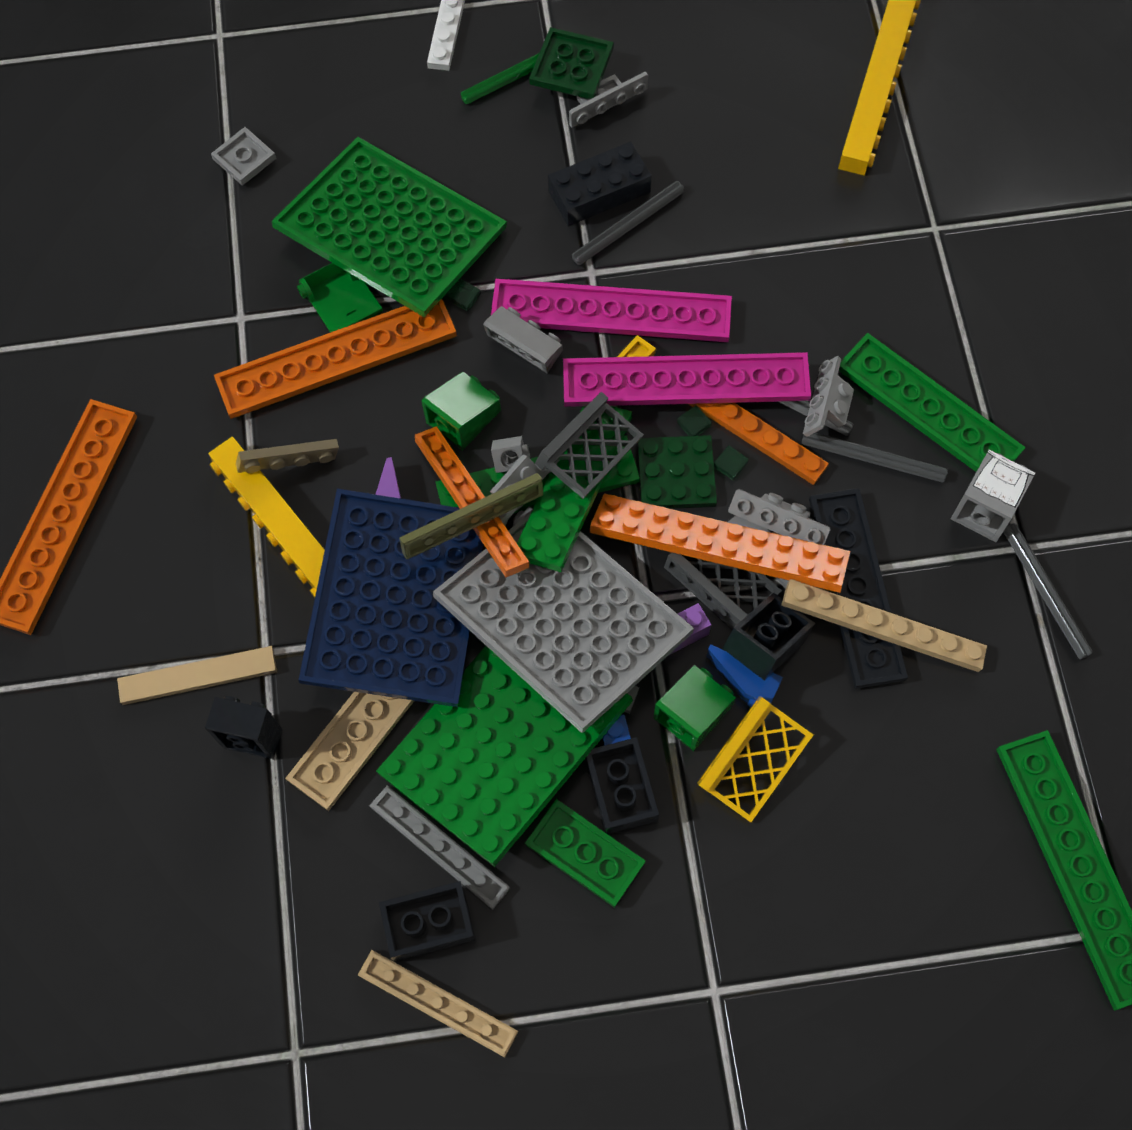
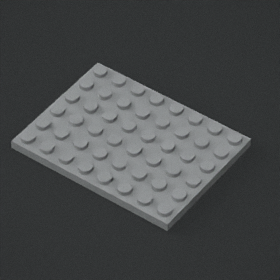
M531 513L508 530L516 543ZM581 531L562 572L529 563L528 569L506 578L488 550L485 549L433 591V597L581 733L586 731L684 642L694 630L689 623Z

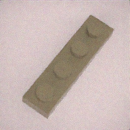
M337 439L240 451L238 452L236 467L238 473H255L262 469L271 468L272 470H278L284 466H304L313 462L327 463L335 460L339 446Z

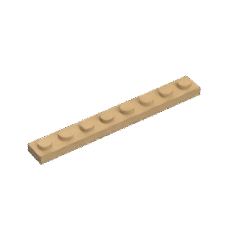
M793 579L787 582L782 606L976 672L983 669L987 645Z

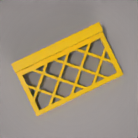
M759 696L697 783L749 822H752L813 737V734ZM770 711L779 716L780 729L766 731L764 720ZM784 721H786L793 727L785 728ZM760 725H762V731L756 732ZM797 729L805 735L799 745L788 746L786 731ZM782 732L784 747L769 750L767 734ZM763 735L766 750L750 753L749 741L752 736ZM746 746L747 753L740 754ZM795 749V751L790 756L789 750ZM785 751L787 759L785 765L772 768L770 753ZM766 754L769 769L753 771L751 756ZM748 757L750 772L735 774L733 767L735 760ZM730 769L731 775L725 776L727 771ZM780 771L774 779L773 772ZM770 773V786L767 789L757 790L754 775ZM751 776L753 791L738 793L735 778ZM732 779L734 794L723 796L715 790L721 780ZM764 793V794L762 795V797L760 798V800L758 801V795H757V794ZM754 795L756 805L750 814L740 808L739 797ZM729 798H735L736 804L731 802Z

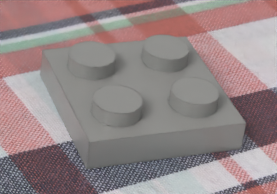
M246 127L211 153L212 159L242 186L276 159L275 153Z

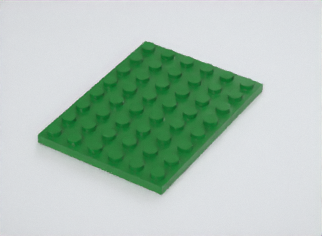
M357 137L272 220V227L425 317L506 229L507 221Z
M485 646L463 671L458 707L434 704L376 772L495 867L629 707L633 699L632 696L626 693L586 731L581 733L491 649Z

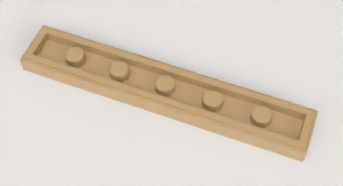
M272 646L121 677L117 678L120 703L126 705L277 673L274 649Z
M371 950L358 973V976L504 1058L518 1034V1031L373 950Z

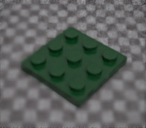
M550 27L530 75L529 84L592 99L598 91L614 49V42Z
M711 435L641 438L637 442L641 502L669 509L716 507L717 498Z

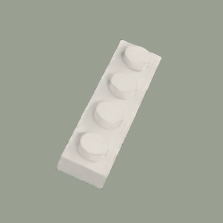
M441 0L427 60V67L429 69L450 70L465 0Z

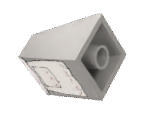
M988 450L954 511L951 520L997 542L1012 519L1035 472L1005 458L999 453Z

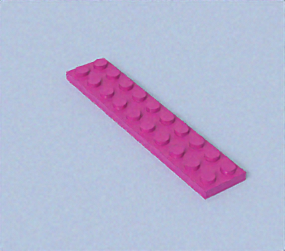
M495 279L491 315L501 306L505 309L511 307L521 314L519 318L526 322L531 320L545 329L729 342L732 296Z
M807 352L563 359L564 407L587 406L600 392L608 397L606 403L610 406L810 401L811 399Z

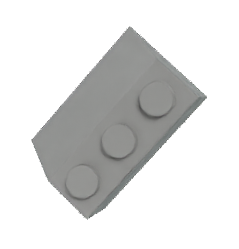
M502 306L498 308L483 324L487 335L548 374L563 351L562 344H560L561 340L552 333L546 335L541 332V327L531 320L526 322L519 318L521 314L513 308L505 309Z

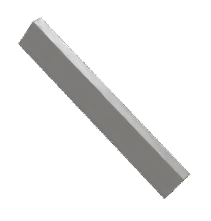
M386 786L369 805L371 809L457 881H461L464 887L492 910L510 890L507 884L389 786Z

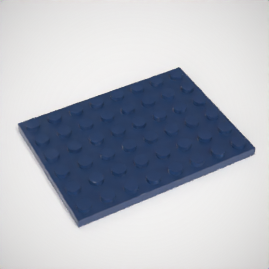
M337 489L299 675L300 684L458 707L470 630L433 597V591L482 552L483 543L474 529H471L406 560L402 553L399 538L460 508Z

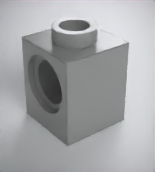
M522 436L493 440L491 453L496 473L508 471L522 455L530 458L528 444L523 443ZM513 451L517 456L509 457L506 455V452Z

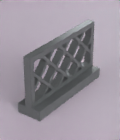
M602 392L541 451L535 462L541 470L545 467L548 468L582 499L593 490L644 435L606 403L608 397ZM605 412L613 419V424H602L601 415ZM587 430H598L599 439H588ZM603 430L615 431L616 440H604ZM620 431H627L634 438L631 441L621 440ZM572 445H583L584 454H573ZM588 445H600L601 455H590ZM605 446H617L618 455H607ZM557 460H568L569 470L560 469L555 462ZM574 460L585 461L586 470H575ZM591 461H602L603 471H592ZM576 476H587L589 485L585 489L576 482Z
M670 553L664 566L668 572L732 630L748 615L740 608V601L753 602L754 610L759 606L758 602H763L768 598L757 596L756 586L766 587L772 592L771 594L775 593L778 596L782 591L764 574L748 571L751 574V580L738 579V570L743 569L714 562H702L701 559L688 561L681 554ZM702 568H716V578L704 576ZM720 569H733L734 579H720ZM721 585H734L735 595L724 594L721 591ZM739 585L752 586V596H740Z

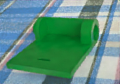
M333 263L299 279L300 285L297 286L301 297L303 299L308 298L330 333L367 320L383 312L382 307L364 281Z

